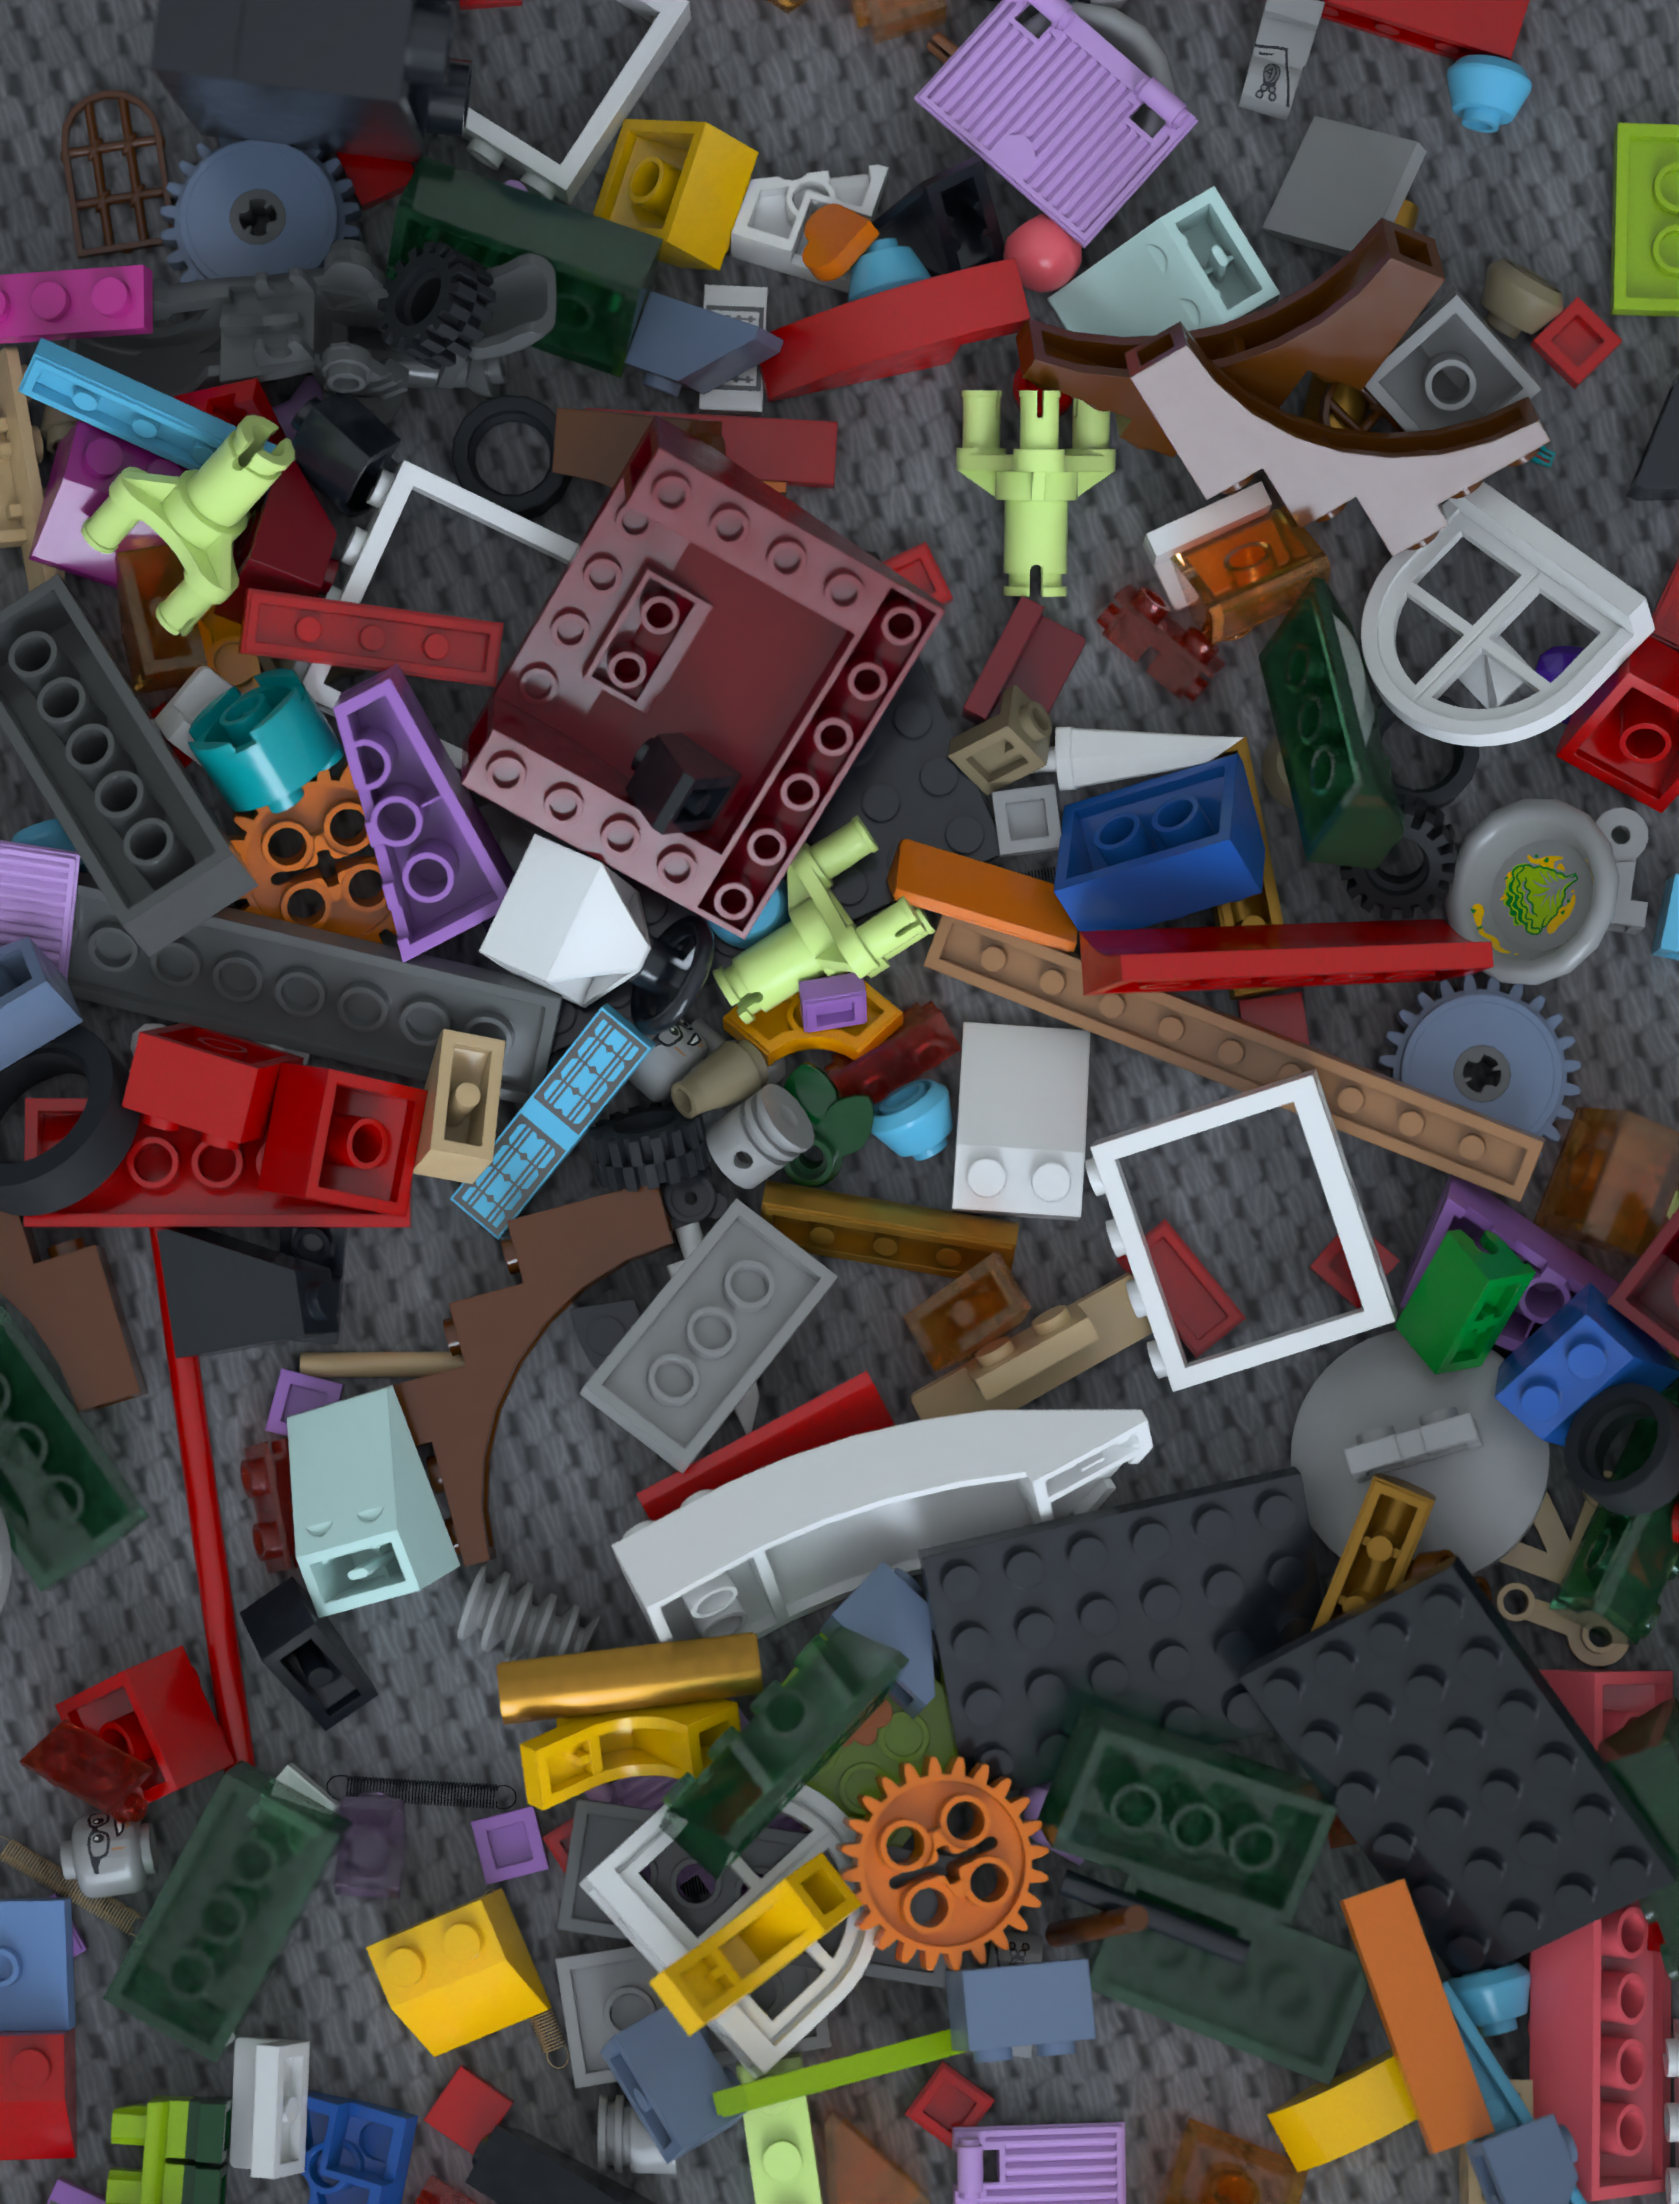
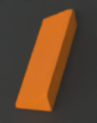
M902 839L899 842L886 878L890 891L896 901L905 896L910 905L1064 952H1074L1077 944L1078 930L1055 895L1053 883L910 839Z

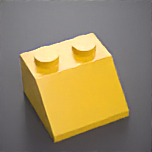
M624 119L586 237L676 267L720 271L724 256L730 247L731 232L749 187L751 174L759 152L707 122Z
M502 1888L392 1933L366 1947L390 2008L433 2057L552 2008Z

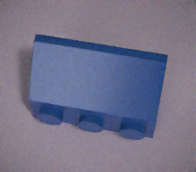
M1238 753L1064 806L1054 893L1078 931L1140 929L1167 920L1180 919L1191 913L1225 903L1239 902L1249 896L1262 893L1266 849L1245 767Z

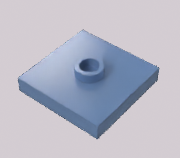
M71 1897L0 1898V2031H69L76 2027Z

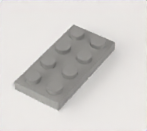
M736 1198L587 1381L580 1395L683 1474L833 1286L838 1276Z
M634 1945L556 1957V1968L575 2089L618 2082L600 2051L614 2035L666 2006L649 1983L659 1973ZM788 1964L751 1992L749 1996L773 2020L821 1974L820 1969ZM824 2017L787 2054L832 2047L828 2017ZM707 2027L711 2039L709 2047L719 2064L739 2062Z

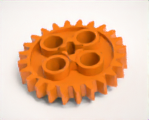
M345 761L341 767L338 777L330 776L329 769L320 771L314 778L302 786L304 790L302 799L288 810L272 813L268 806L256 809L253 815L234 812L233 820L244 830L243 836L231 835L228 838L258 884L256 888L239 898H247L248 901L240 908L241 911L383 944L379 933L384 929L397 935L391 910H388L383 888H381L377 895L368 899L357 898L349 892L350 880L361 870L370 869L380 874L375 854L347 858L334 864L336 874L331 877H323L320 869H311L295 875L280 884H274L271 881L272 876L276 873L296 871L315 866L318 863L317 853L322 850H329L333 858L339 859L370 845L365 823L362 831L350 839L338 838L330 831L332 818L343 809L357 810L364 815L348 761ZM282 828L296 829L304 837L302 848L292 857L282 858L275 856L268 848L270 837ZM309 888L316 890L322 895L321 908L310 917L301 918L294 916L287 909L289 898L300 889Z
M924 1756L922 1775H918L910 1763L901 1762L898 1764L900 1783L895 1784L886 1776L878 1775L875 1779L882 1796L877 1800L862 1794L856 1797L860 1806L867 1812L863 1820L856 1818H844L843 1823L857 1834L855 1842L836 1844L837 1851L852 1856V1866L842 1868L837 1872L843 1880L855 1883L856 1888L852 1892L865 1908L854 1925L862 1931L878 1925L879 1929L872 1945L880 1950H884L897 1940L895 1960L905 1964L913 1957L917 1949H919L921 1968L933 1971L940 1953L943 1954L947 1967L954 1971L960 1970L962 1951H967L974 1962L983 1964L986 1962L984 1943L989 1941L997 1948L1006 1951L1009 1948V1944L1003 1929L1008 1925L1026 1931L1028 1926L1019 1915V1909L1022 1905L1040 1908L1042 1904L1034 1895L1028 1892L1030 1883L1048 1881L1047 1874L1032 1869V1860L1048 1854L1049 1849L1048 1847L1030 1844L1028 1838L1043 1826L1042 1822L1036 1819L1021 1820L1019 1817L1030 1802L1028 1797L1020 1795L1009 1800L1005 1799L1011 1786V1779L1000 1776L989 1786L987 1785L989 1766L986 1764L977 1763L966 1777L965 1763L962 1757L951 1756L945 1773H942L937 1757ZM965 1801L973 1811V1825L968 1833L962 1837L955 1838L947 1828V1815L954 1805ZM906 1826L913 1834L914 1848L908 1858L895 1863L887 1853V1839L892 1831L898 1827ZM987 1837H993L995 1840V1845L989 1850L970 1854L949 1862L946 1865L948 1874L946 1877L929 1871L917 1875V1877L908 1880L895 1889L889 1886V1880L892 1877L903 1872L915 1871L922 1867L925 1868L937 1862L938 1853L936 1850L938 1848L942 1851L957 1854L977 1845ZM990 1863L997 1874L996 1887L990 1895L978 1899L971 1890V1875L981 1864ZM930 1888L937 1896V1911L932 1919L918 1924L911 1916V1900L920 1890Z

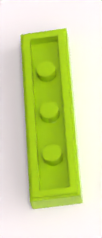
M948 2029L712 2092L717 2115L722 2114V2117H727L961 2054L966 2051L952 2050L951 2031Z

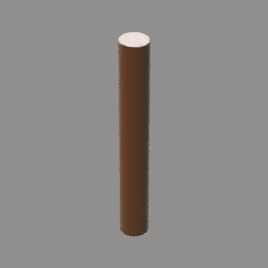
M1140 1905L1084 1915L1050 1923L1045 1930V1938L1052 1947L1059 1948L1139 1932L1147 1927L1149 1916L1145 1908Z

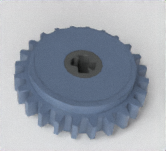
M218 137L221 147L212 152L209 147L200 142L196 145L201 161L196 166L183 160L178 164L186 178L184 184L168 182L166 186L169 195L177 201L176 206H163L160 210L163 220L174 224V228H169L160 233L161 240L167 247L179 248L167 257L168 263L172 270L188 268L179 279L180 283L224 277L255 276L258 272L274 275L287 273L289 268L298 267L303 270L324 267V257L330 252V246L334 242L345 239L362 242L360 229L348 225V222L362 217L359 203L344 202V200L355 194L351 179L335 182L342 173L343 167L337 157L322 164L326 152L324 150L309 148L305 150L301 147L255 140H236L232 142L231 139ZM267 214L271 221L266 225L267 233L261 236L255 235L252 227L256 226V216Z
M1472 974L1462 978L1460 991L1454 992L1447 980L1439 982L1437 984L1439 999L1435 1002L1423 991L1418 994L1414 1000L1420 1013L1415 1015L1410 1011L1402 1009L1397 1014L1396 1018L1405 1030L1403 1033L1388 1031L1384 1035L1383 1040L1389 1046L1395 1048L1393 1055L1378 1057L1376 1063L1377 1066L1383 1069L1391 1070L1390 1077L1546 1138V1141L1553 1144L1558 1142L1562 1136L1552 1123L1555 1120L1568 1122L1574 1116V1113L1568 1107L1562 1105L1564 1098L1576 1097L1581 1092L1580 1087L1567 1083V1074L1581 1069V1062L1565 1060L1563 1051L1572 1046L1576 1041L1574 1036L1558 1038L1554 1032V1029L1564 1019L1559 1013L1545 1019L1539 1013L1546 1000L1542 995L1529 1003L1521 1000L1524 984H1514L1507 993L1499 991L1500 982L1493 977H1489L1484 985V989H1477ZM1482 1061L1491 1069L1485 1075H1493L1494 1081L1493 1085L1486 1084L1475 1092L1467 1086L1466 1083L1471 1080V1077L1464 1078L1463 1070L1464 1067L1472 1068Z

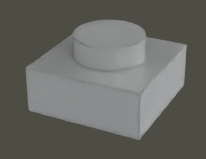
M1055 784L991 793L999 858L1059 850L1062 834Z

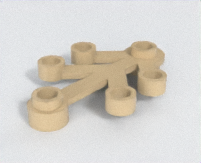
M1604 1471V1477L1610 1482L1621 1480L1617 1474L1611 1471ZM1546 1491L1543 1504L1533 1522V1526L1545 1551L1519 1542L1515 1548L1498 1562L1561 1585L1572 1610L1535 1599L1531 1589L1521 1583H1506L1502 1585L1494 1595V1607L1505 1620L1516 1622L1526 1620L1566 1635L1570 1651L1578 1660L1591 1666L1613 1664L1623 1657L1630 1645V1624L1621 1610L1636 1568L1644 1565L1650 1558L1652 1550L1650 1540L1643 1532L1635 1529L1622 1530L1613 1536L1609 1545V1552L1613 1561L1596 1598L1586 1573L1609 1511L1582 1491L1584 1502L1569 1539L1553 1502ZM1628 1536L1636 1538L1641 1546L1638 1558L1633 1561H1627L1620 1553V1544ZM1513 1589L1520 1591L1525 1597L1524 1609L1514 1615L1507 1612L1503 1604L1506 1593ZM1596 1622L1605 1623L1610 1630L1609 1641L1601 1647L1595 1646L1589 1639V1630Z

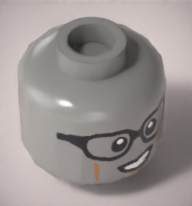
M631 1017L628 1021L635 1026ZM683 1018L663 1033L645 1034L657 1045L630 1077L629 1081L652 1101L661 1102L671 1097L672 1085L684 1079L704 1060L708 1053L709 1047L705 1038Z
M119 1810L81 1816L74 1824L72 1840L61 1841L60 1845L61 1865L65 1880L77 1879L78 1886L83 1895L91 1899L139 1893L146 1887L149 1875L158 1873V1848L154 1827L151 1822L142 1823L139 1815L132 1810Z

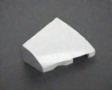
M879 164L869 165L868 174L830 178L829 171L827 170L807 173L802 178L796 180H785L779 176L752 179L731 232V257L848 293L851 268L836 280L823 282L817 280L803 263V250L809 242L805 237L804 228L806 222L815 211L825 205L834 203L869 219L872 223L879 208L889 168Z

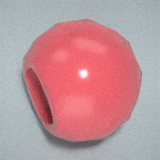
M1041 213L1022 224L1007 237L1004 244L1003 258L1004 260L1016 259L1022 286L1025 289L1039 293L1057 291L1075 278L1081 265L1083 247L1046 214Z

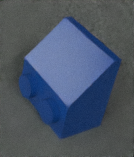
M1590 1282L1502 1361L1498 1367L1494 1398L1541 1440L1564 1447L1565 1439L1574 1417L1590 1399L1610 1386L1636 1383L1652 1387L1661 1393L1679 1377V1362L1646 1332L1607 1303L1609 1299Z

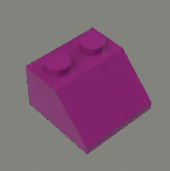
M78 420L58 443L28 559L150 599L172 551L169 545L144 521H139L119 543L115 552L104 554L95 550L86 542L81 533L82 524L109 497V487L123 469L136 467L150 474L180 477L184 471L189 469Z

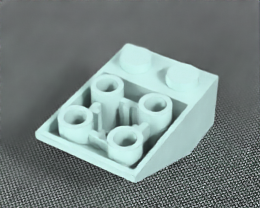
M1213 186L1157 219L1048 297V302L1066 330L1132 337L1157 335L1179 321L1188 331L1221 325L1277 303L1280 292L1217 189Z
M393 1385L287 1417L296 1560L318 1618L420 1591L460 1566Z

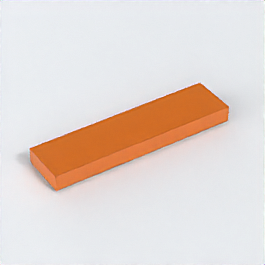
M1401 1879L1339 1901L1429 2154H1435L1494 2133V2127L1405 1880Z

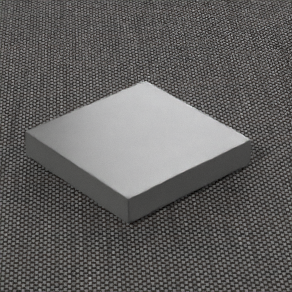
M1314 116L1262 228L1273 238L1345 257L1380 218L1394 223L1427 151L1417 141Z

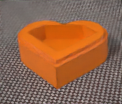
M835 203L825 205L815 211L806 222L804 234L809 242L803 250V263L817 280L823 282L836 280L854 265L880 233L869 219Z

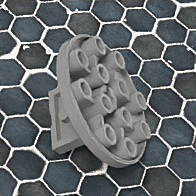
M1395 1330L1374 1336L1353 1346L1334 1360L1314 1382L1303 1401L1294 1426L1291 1442V1467L1295 1466L1302 1475L1310 1525L1320 1539L1340 1558L1342 1556L1376 1473L1402 1479L1430 1492L1436 1497L1435 1504L1412 1559H1415L1420 1552L1448 1549L1459 1556L1471 1575L1474 1576L1504 1558L1526 1535L1538 1515L1547 1491L1551 1463L1550 1442L1541 1440L1494 1398L1498 1367L1505 1360L1497 1352L1491 1349L1482 1366L1435 1375L1402 1334Z

